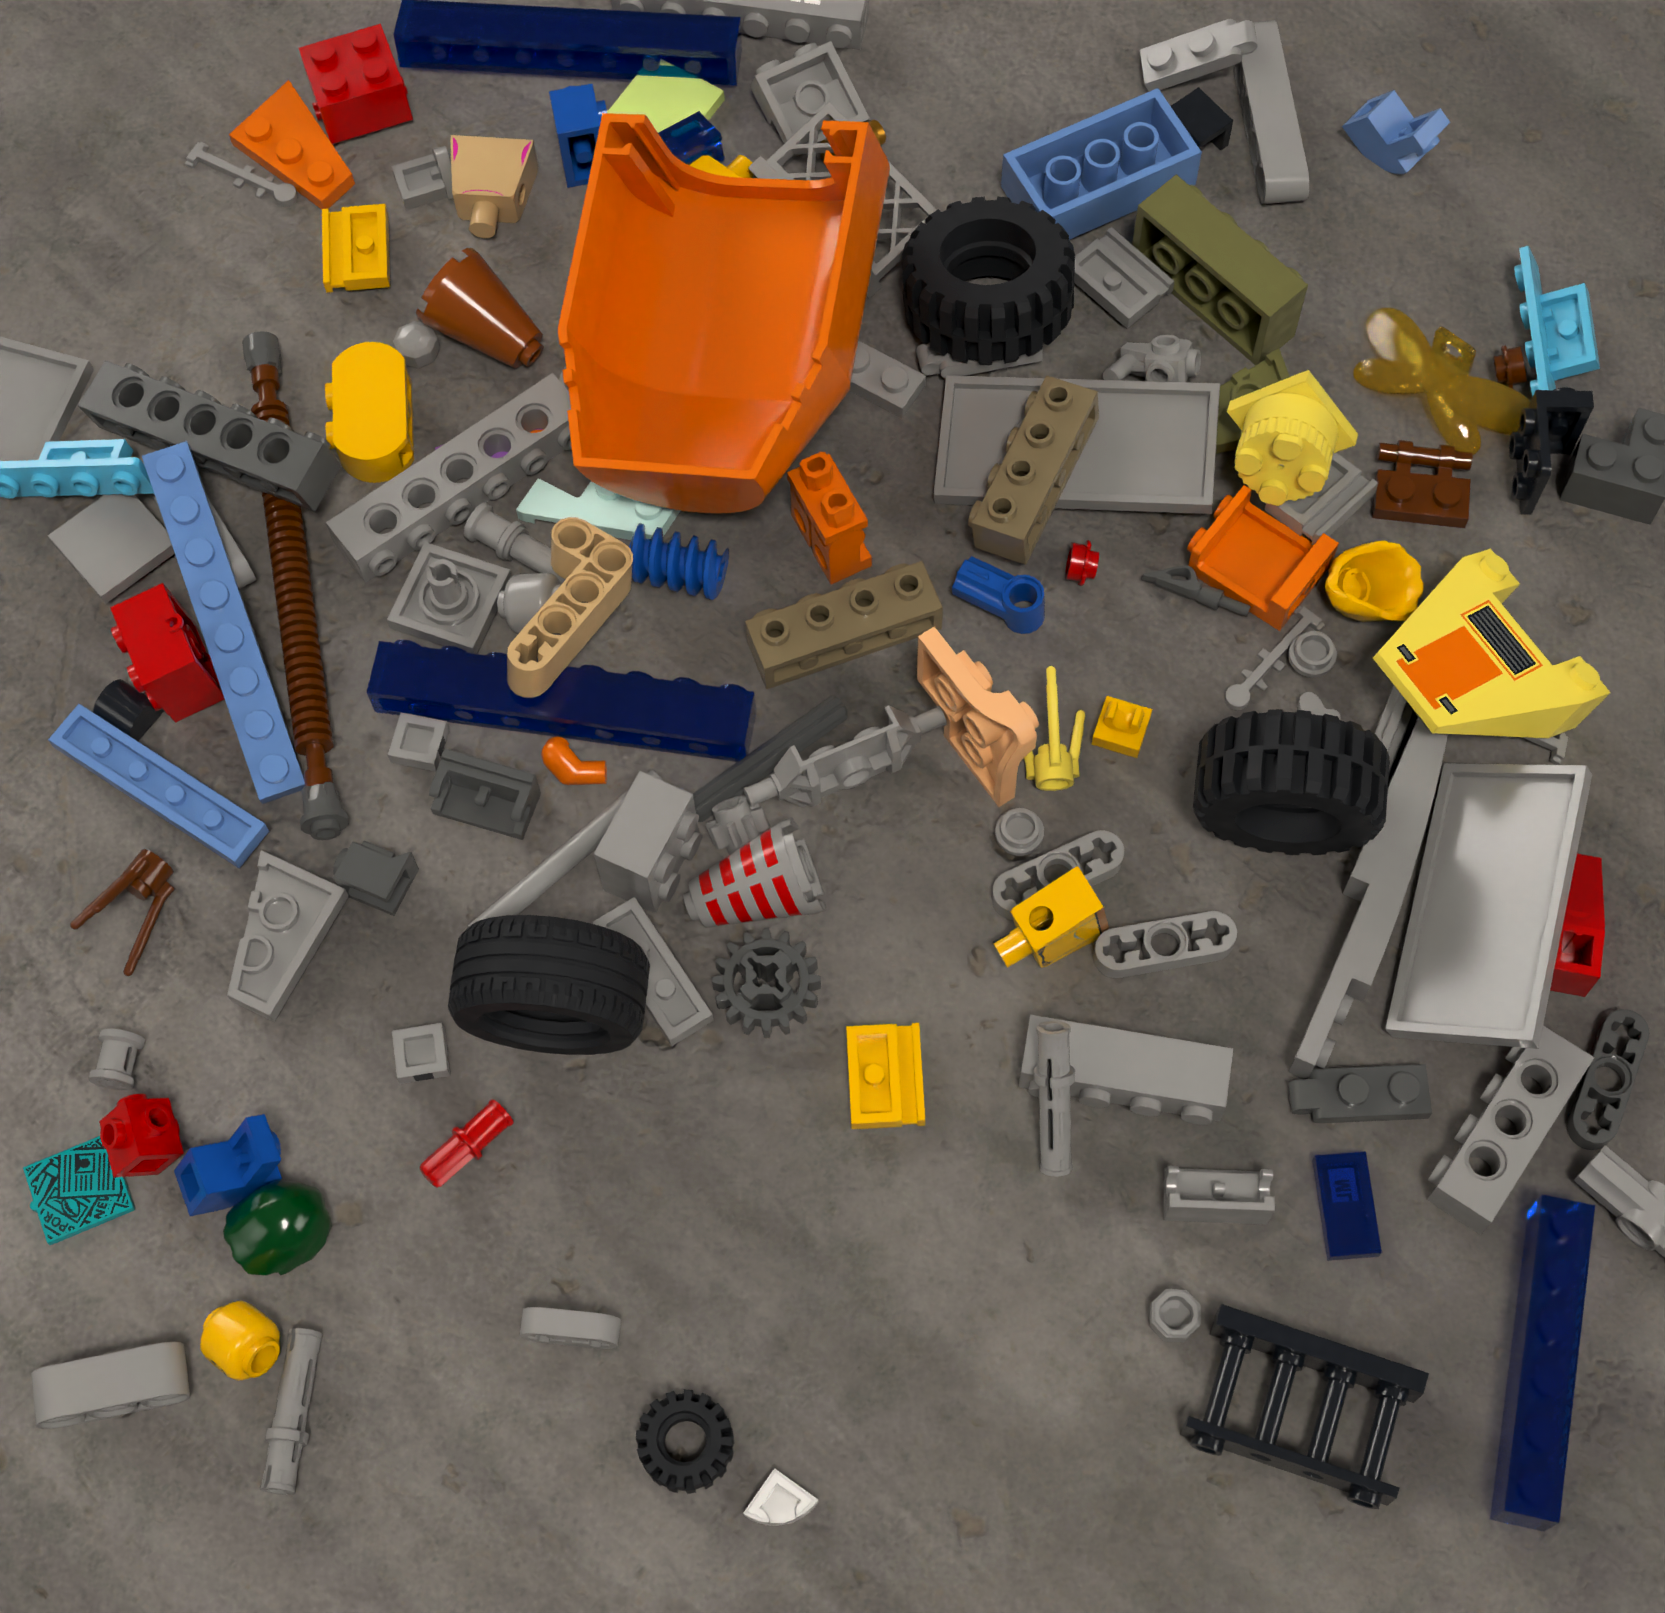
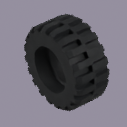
M985 196L975 197L969 203L962 204L961 201L951 203L943 212L939 209L925 219V224L921 222L910 235V239L905 243L902 252L903 302L908 325L914 329V334L924 344L930 343L932 350L942 356H945L947 353L951 354L953 359L958 362L967 363L968 360L979 361V365H992V361L1004 360V363L1007 364L1016 362L1019 356L1023 354L1030 357L1042 350L1043 343L1049 345L1061 334V331L1068 325L1072 309L1074 308L1075 252L1073 244L1069 241V235L1059 223L1055 224L1056 220L1044 210L1037 212L1033 204L1021 201L1019 204L1012 203L1010 198L997 197V200H985ZM983 276H998L1011 279L1008 282L993 285L966 282L969 279Z
M1272 709L1266 713H1257L1256 711L1245 712L1238 718L1230 716L1222 719L1219 724H1214L1199 742L1193 810L1204 829L1208 832L1213 831L1215 837L1223 841H1233L1234 845L1243 848L1253 847L1267 853H1272L1273 851L1285 852L1286 855H1300V853L1326 855L1330 851L1337 853L1349 851L1352 846L1359 848L1366 845L1384 827L1387 811L1389 753L1382 741L1371 730L1364 731L1360 724L1353 721H1341L1338 716L1324 714L1323 716L1311 714V711L1304 710L1283 712L1282 709Z

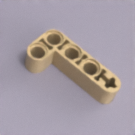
M568 517L561 519L552 528L551 566L553 571L564 578L565 581L508 647L507 683L516 695L533 698L547 691L631 590L633 553L625 543L580 518Z

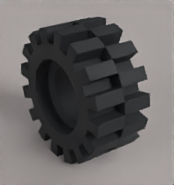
M684 1389L683 1394H675V1391L666 1393L667 1398L660 1402L658 1399L654 1400L650 1404L651 1410L647 1414L643 1413L639 1420L641 1423L640 1430H636L637 1453L646 1472L659 1486L663 1485L669 1491L678 1493V1490L686 1491L687 1494L697 1493L696 1489L701 1487L707 1489L713 1486V1481L718 1476L722 1478L726 1473V1466L728 1462L732 1461L734 1454V1434L724 1409L719 1403H714L710 1396L704 1393L697 1395L694 1394L693 1390ZM684 1421L696 1423L706 1434L704 1451L698 1458L689 1462L674 1460L665 1449V1438L668 1431L675 1424Z

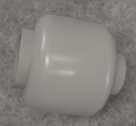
M520 573L513 575L507 582L505 590H501L498 595L497 607L500 617L506 618L510 629L519 634L560 587L559 579L552 573Z

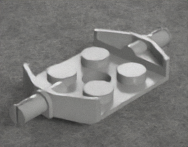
M888 705L885 707L889 717L888 726L881 729L879 727L867 728L858 733L852 741L836 748L832 745L819 748L805 761H802L795 745L789 747L773 769L774 773L769 775L770 778L743 788L745 796L751 807L775 796L778 797L779 801L785 799L800 807L806 805L816 806L821 803V798L839 790L856 787L884 771L894 773L901 770L903 763L915 745L921 742L922 734L947 725L945 715L941 707L937 706L915 717L912 715L908 717L907 713Z

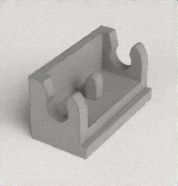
M1167 1166V1168H1164V1221L1267 1225L1275 1212V1197L1270 1196L1273 1170L1180 1169L1179 1166Z

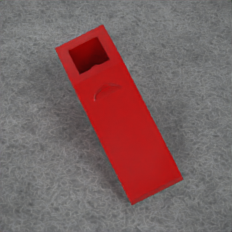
M1577 853L1550 991L1586 997L1601 976L1605 938L1602 858Z

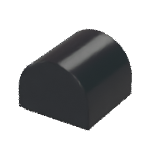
M122 679L115 680L104 688L98 696L93 713L136 741L143 737L164 712L163 709L156 711L147 695L142 692L139 693L135 687Z

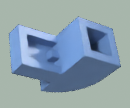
M1395 90L1368 100L1342 127L1366 158L1387 172L1404 174L1439 143L1440 139L1437 135L1450 121L1441 108L1414 118Z

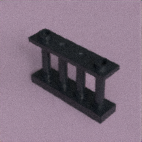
M1221 1304L1215 1314L1209 1335L1221 1338L1220 1345L1224 1349L1204 1419L1200 1420L1188 1416L1183 1424L1180 1435L1192 1439L1190 1445L1199 1451L1221 1456L1223 1450L1348 1492L1347 1500L1362 1507L1379 1509L1380 1504L1388 1506L1397 1499L1399 1487L1380 1480L1399 1407L1405 1406L1407 1401L1416 1402L1424 1394L1429 1373ZM1251 1349L1272 1355L1271 1362L1275 1364L1255 1438L1224 1428L1244 1354H1250ZM1303 1366L1322 1372V1378L1327 1382L1307 1456L1276 1446L1296 1371H1302ZM1355 1384L1375 1390L1374 1396L1379 1399L1359 1474L1328 1463L1348 1388H1354Z

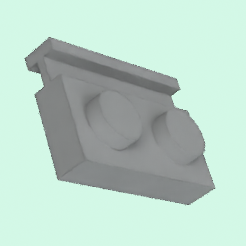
M1112 227L1107 230L1104 237L1100 240L1097 238L1075 256L1074 283L1127 329L1156 306L1161 297L1173 292L1175 281Z
M1334 453L1328 479L1325 481L1321 491L1314 492L1312 496H1307L1305 499L1285 501L1280 506L1266 503L1265 511L1288 526L1299 536L1305 534L1312 540L1311 544L1314 545L1323 533L1330 536L1376 493L1378 482L1374 479L1368 481L1361 476L1362 471L1339 454Z

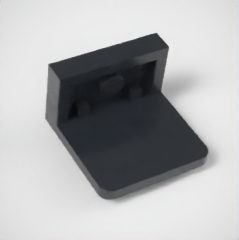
M1568 387L1554 390H1536L1528 408L1521 410L1518 431L1512 432L1509 440V457L1511 460H1516L1517 472L1514 473L1512 480L1513 500H1520L1521 515H1532L1550 478V454L1572 453L1594 408L1593 391H1576Z

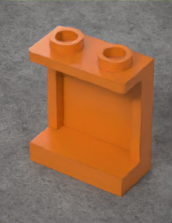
M1243 485L1234 497L1229 494L1224 497L1214 513L1213 518L1216 520L1208 530L1201 527L1195 533L1187 547V551L1191 553L1188 566L1194 569L1198 579L1211 587L1224 590V596L1250 605L1249 612L1280 631L1330 568L1339 542L1323 533L1316 543L1312 545L1310 540L1302 535L1299 536L1288 526L1250 502L1252 489Z

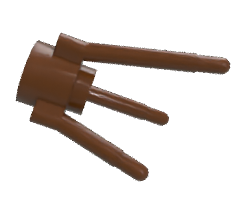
M142 849L123 874L70 923L71 928L74 930L80 928L89 918L101 912L125 889L143 901L149 895L154 896L123 970L124 975L131 976L138 960H140L164 902L175 890L167 883L174 873L173 869L155 853Z

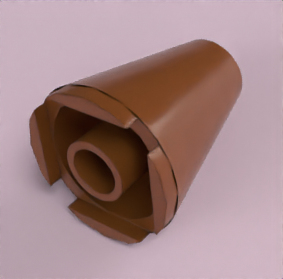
M473 248L462 250L468 257L461 262L452 257L434 276L425 289L421 298L428 304L424 312L417 308L416 316L418 320L424 325L513 368H518L522 364L529 367L543 351L544 346L540 343L543 336L542 332L483 257Z

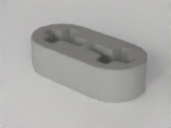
M527 1307L523 1308L519 1337L540 1343L613 1349L618 1347L621 1319L612 1315L595 1312Z

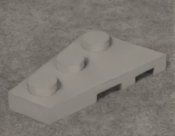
M261 850L257 865L259 874L255 891H251L248 903V910L250 911L244 937L239 942L227 996L232 1002L275 1022L349 895L346 889Z

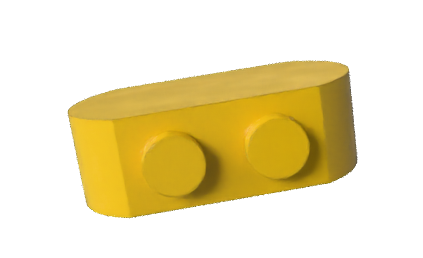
M364 342L347 348L332 363V382L325 383L328 410H333V421L326 422L325 425L326 440L331 445L330 449H336L342 467L352 477L370 483L389 481L409 468L414 461L412 381L408 374L404 357L395 348L380 342Z

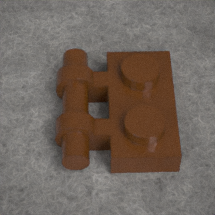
M1398 440L1397 444L1379 443L1377 461L1394 462V471L1377 470L1375 481L1378 482V486L1373 497L1372 518L1465 528L1469 520L1471 479L1452 477V470L1470 471L1473 453L1455 451V446L1439 445L1438 449L1413 446V441ZM1411 464L1436 467L1435 475L1410 473Z

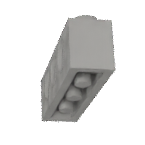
M1545 1026L1542 1029L1539 1049L1512 1047L1505 1059L1513 1063L1505 1078L1495 1073L1479 1098L1487 1103L1484 1111L1479 1118L1470 1113L1454 1137V1140L1462 1144L1456 1155L1451 1159L1444 1154L1429 1176L1428 1181L1436 1186L1427 1201L1481 1235L1494 1220L1595 1057ZM1521 1077L1535 1079L1542 1088V1094H1533L1527 1091L1522 1085ZM1495 1117L1510 1119L1516 1126L1517 1135H1508L1500 1131L1496 1125ZM1478 1157L1485 1160L1491 1168V1176L1485 1177L1476 1174L1469 1164V1158Z

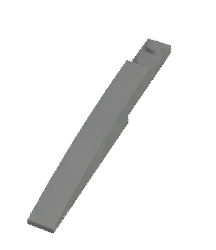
M1419 716L1388 786L1386 822L1384 827L1373 840H1369L1362 847L1343 892L1344 895L1361 901L1289 1070V1073L1303 1079H1308L1315 1065L1322 1069L1325 1068L1336 1041L1327 1038L1333 1022L1343 1025L1354 998L1363 1002L1370 989L1395 926L1414 870L1430 815L1448 734L1432 733Z

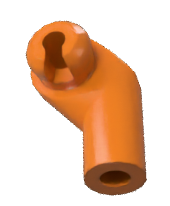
M558 736L547 740L542 748L541 756L544 765L560 783L565 785L607 783L606 760L581 761L570 749L569 742L565 738Z

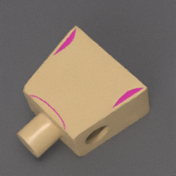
M451 135L452 193L457 215L462 220H470L469 231L473 235L480 238L493 237L496 232L497 222L516 223L521 219L539 168L534 140Z

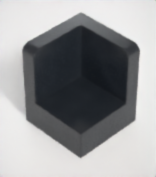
M1199 87L1171 105V108L1198 147L1204 146L1209 141L1219 150H1223L1229 145L1233 119Z

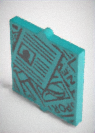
M100 1136L23 1167L33 1198L30 1208L38 1213L46 1241L50 1246L136 1210L125 1177L113 1178L107 1150L102 1145Z

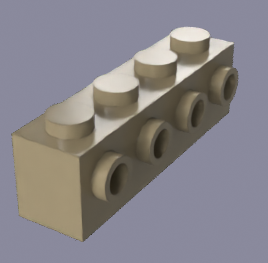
M1047 375L1039 391H1032L1029 395L1024 411L1025 418L1020 428L1014 427L1006 444L1007 454L1002 464L996 463L993 466L988 478V491L983 501L977 500L968 520V526L973 531L975 548L1025 565L1099 419L1098 391Z
M923 561L911 565L903 563L889 568L882 575L867 580L862 578L851 580L838 590L823 595L818 593L807 595L791 606L779 610L771 608L760 611L752 619L745 621L747 643L767 690L918 638L919 635L934 626L937 630H941L943 607Z

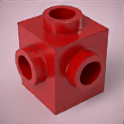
M145 1094L129 1095L120 1099L116 1103L117 1106L99 1121L101 1127L100 1138L102 1145L107 1150L113 1178L159 1175L184 1154L179 1137V1124L174 1117L169 1098H147Z

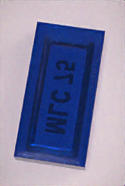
M1366 1152L1315 1155L1312 1162L1327 1261L1379 1257L1382 1250Z

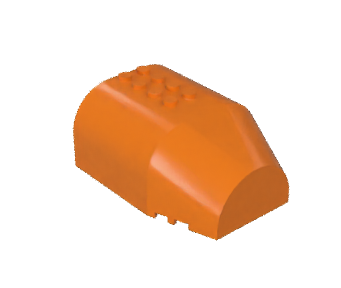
M602 113L558 324L559 344L564 349L566 369L562 370L563 380L569 388L571 410H568L567 413L573 463L586 478L624 497L659 507L688 512H742L759 506L850 390L890 172L888 159L869 122L823 120L821 130L836 155L833 156L829 150L825 152L824 164L832 177L821 180L727 177L696 169L672 154L646 115Z

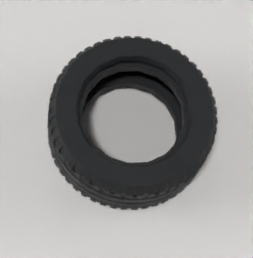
M506 915L491 917L473 923L458 938L450 984L448 1010L457 1026L465 1032L480 1039L507 1047L564 1055H595L620 1051L630 1046L642 1031L650 963L642 947L633 939L599 925L551 916Z

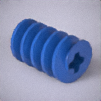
M642 523L638 524L629 545L633 553L632 578L634 582L642 584L649 577L651 585L660 588L667 580L669 590L678 592L685 584L687 594L696 596L703 588L705 598L709 600L717 598L725 580L729 548L724 551L723 555H718L716 540L711 539L705 551H701L699 549V538L695 535L692 536L687 547H683L681 545V533L677 531L674 532L670 541L666 543L663 540V529L657 527L651 539H648L645 534V525Z

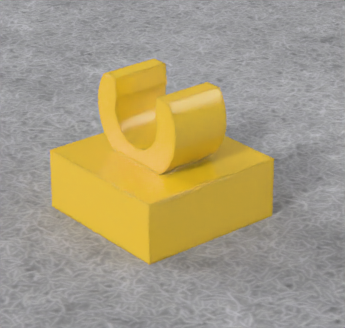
M1106 696L1091 745L1138 758L1151 718L1152 709Z

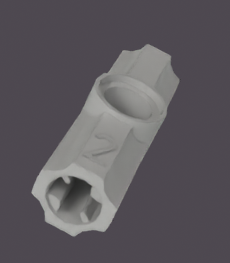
M1605 1145L1583 1168L1574 1181L1617 1217L1616 1223L1628 1239L1643 1249L1649 1251L1656 1250L1665 1258V1185L1654 1180L1647 1181Z

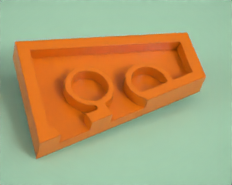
M289 80L229 134L233 146L283 182L292 184L298 193L320 209H329L355 185L351 171Z

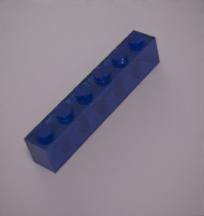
M1542 1194L1528 1209L1490 1520L1539 1531H1546L1560 1523L1595 1205Z

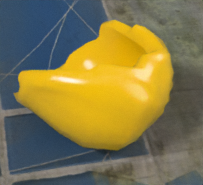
M1384 540L1365 543L1347 549L1336 557L1330 565L1325 588L1332 606L1345 617L1361 622L1405 621L1418 608L1417 604L1423 594L1424 582L1421 579V566L1417 560L1408 554L1400 544Z

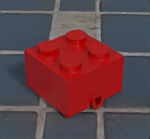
M381 23L298 48L316 101L312 105L317 120L323 121L328 138L332 144L413 120L407 99V88L403 77L400 76Z
M164 583L110 607L117 624L111 628L112 635L122 653L128 652L133 663L127 667L128 675L139 693L145 691L156 711L163 709L176 723L225 699L212 660L195 621Z

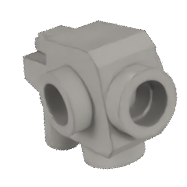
M1174 335L1157 336L1150 343L1127 342L1121 347V358L1103 372V379L1122 380L1127 375L1133 374L1145 377V381L1186 382L1188 377H1198L1201 353L1199 349H1193L1190 340L1179 339Z

